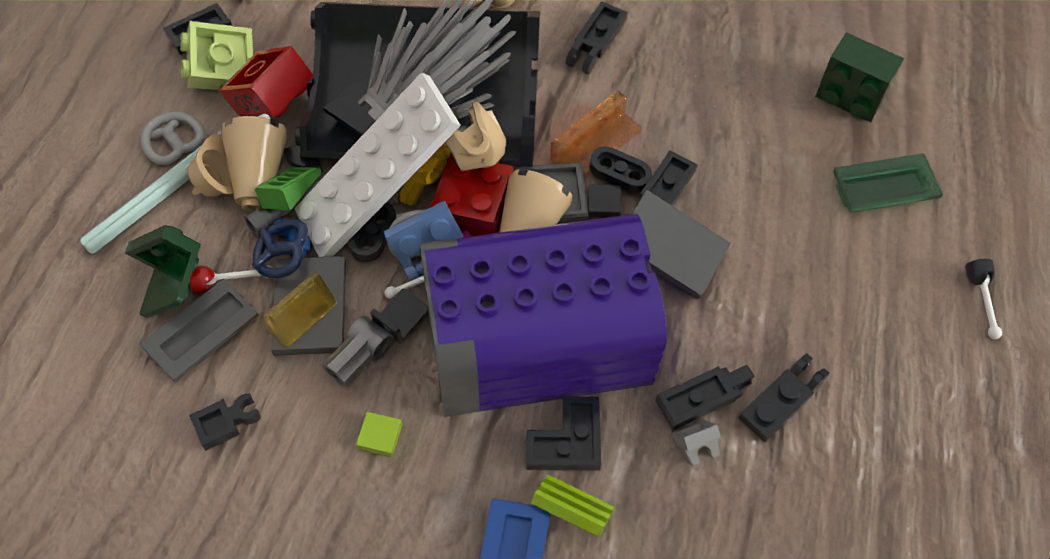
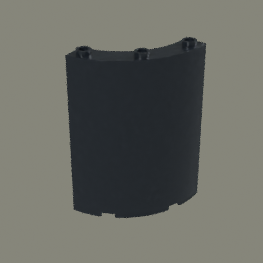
M320 2L315 7V11H311V29L315 30L314 77L307 83V96L309 98L307 109L301 124L295 130V144L300 146L301 157L341 159L360 139L359 135L326 114L324 107L338 96L339 91H344L357 79L368 86L378 34L382 38L379 53L383 62L388 44L392 41L404 7L407 15L402 28L406 27L409 21L412 22L413 27L393 71L420 25L424 22L428 24L439 7ZM445 7L443 14L445 15L451 7ZM460 8L456 10V12L452 15L448 22L453 18V16L459 11ZM469 8L463 15V18L460 20V22L464 18H466L475 8ZM487 9L476 20L475 26L486 16L491 18L490 28H493L508 14L511 16V19L498 32L500 34L484 51H487L508 32L516 31V33L483 62L490 64L502 54L511 53L510 57L507 58L509 62L473 87L471 93L448 106L451 109L483 94H491V98L480 102V104L491 103L494 105L485 110H492L506 138L505 154L498 163L510 166L533 167L538 70L532 69V61H538L540 11ZM469 115L457 119L461 125L460 127H469L471 125Z

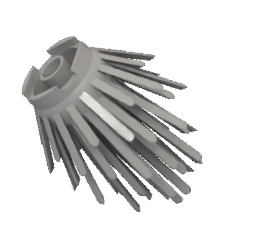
M444 0L428 24L424 22L420 25L393 71L413 27L412 22L409 21L407 26L402 28L407 15L404 7L392 41L388 44L383 62L379 53L382 38L378 34L367 92L357 103L361 107L367 103L372 108L368 113L376 121L420 73L431 77L448 105L473 91V87L509 62L507 58L510 57L511 53L502 54L490 64L483 61L515 35L516 31L508 32L487 51H484L500 34L498 32L509 22L511 16L509 14L506 15L493 28L489 26L491 18L488 16L484 17L475 26L476 20L493 2V0H485L460 22L466 11L476 1L468 0L448 22L462 4V0H456L445 15L443 10L450 0ZM483 94L451 108V111L456 119L469 115L468 110L472 108V102L477 100L480 103L491 98L492 95ZM486 103L481 106L484 109L493 107L494 105L491 103ZM459 127L458 130L462 132L468 127Z

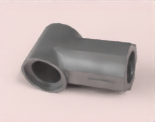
M362 316L350 327L346 340L322 364L323 369L335 382L346 387L371 360L377 361L388 352L394 337L368 316Z

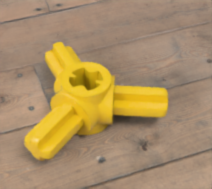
M445 143L404 183L399 194L400 201L403 204L415 205L424 186L436 182L442 176L447 164V158H449L451 153Z

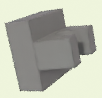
M702 420L671 432L675 445L681 449L687 462L693 466L700 463L697 453L699 448L703 446L708 456L714 458L720 455L718 440L721 439L717 424Z

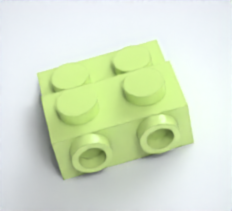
M190 21L187 33L182 32L180 40V50L187 52V60L182 59L181 78L187 79V88L219 91L220 86L225 85L253 56L252 28Z

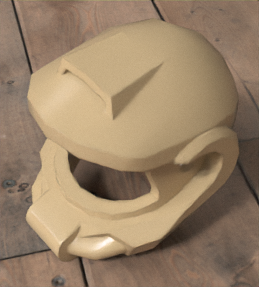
M477 100L472 102V108L468 110L471 125L463 132L457 129L444 142L461 172L492 167L505 154L506 138L492 110L486 111Z

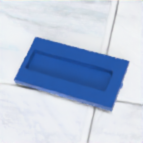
M492 498L480 559H543L551 513L534 505Z

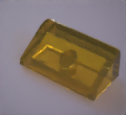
M315 272L263 316L269 333L284 347H289L336 306L337 302L320 274Z

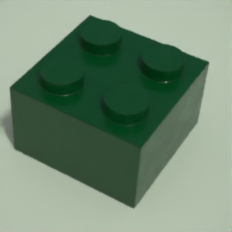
M846 32L830 57L815 97L871 123L885 100L904 58Z

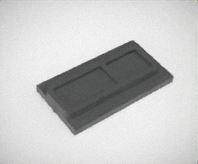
M222 279L143 340L140 346L150 355L155 364L160 366L176 383L255 320L259 314L225 279Z

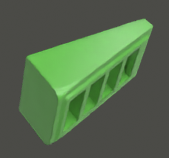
M293 166L260 184L255 191L262 209L290 211L321 175L320 168Z

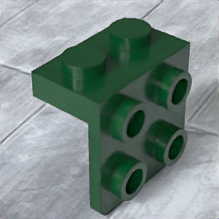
M164 225L131 240L125 251V254L154 268L140 309V315L146 318L182 305L189 294V287L187 286L191 274L198 265L199 258L197 255L201 244L183 235V232L176 227Z

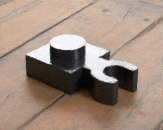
M250 393L240 395L230 407L227 406L223 399L189 415L205 451L240 435L237 425L241 423L254 424L261 419L257 409L248 413L243 412L246 406L254 403Z

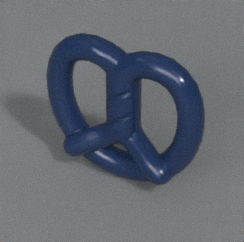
M286 219L268 228L260 229V237L253 251V268L260 275L272 279L283 278L293 274L303 260L302 246L308 236L306 224L298 219ZM288 229L297 230V236L294 240L274 243L272 237L277 233ZM293 254L290 263L284 267L269 268L265 265L266 262L275 256Z

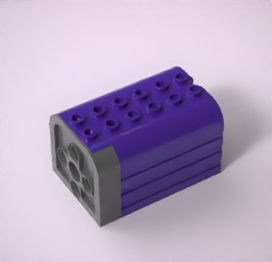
M638 214L420 243L444 417L563 399V396H584L654 384L655 375L658 372L659 363L663 356L662 353L666 347V317L656 273H652L649 262L651 253L645 230Z

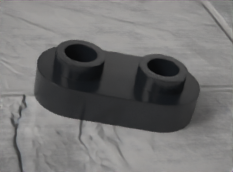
M599 147L591 155L589 164L591 173L612 185H621V189L628 192H641L652 176L651 168L647 163L612 147Z
M386 202L349 240L351 254L356 260L371 262L382 254L387 244L384 231L388 230L396 219L395 208L390 203ZM378 220H385L384 223H376ZM364 246H372L370 249H362Z

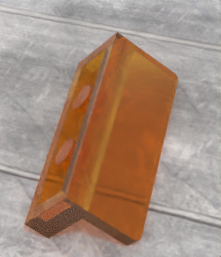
M616 91L551 142L550 161L554 164L581 162L584 178L591 172L589 164L594 150L604 146L619 150L639 134L641 126L625 114L627 97L620 91Z

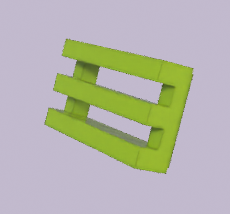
M549 474L546 475L544 482L542 481L531 501L533 505L597 537L601 536L615 508Z

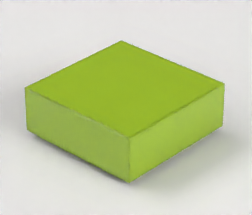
M367 412L356 443L357 449L393 457L403 425L402 419Z

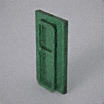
M925 153L835 167L833 170L837 180L836 188L844 206L848 207L850 213L938 199L943 196Z

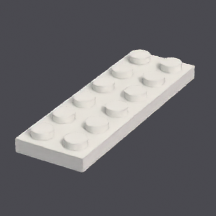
M420 73L294 208L299 219L306 224L308 237L319 257H333L461 126L430 76Z

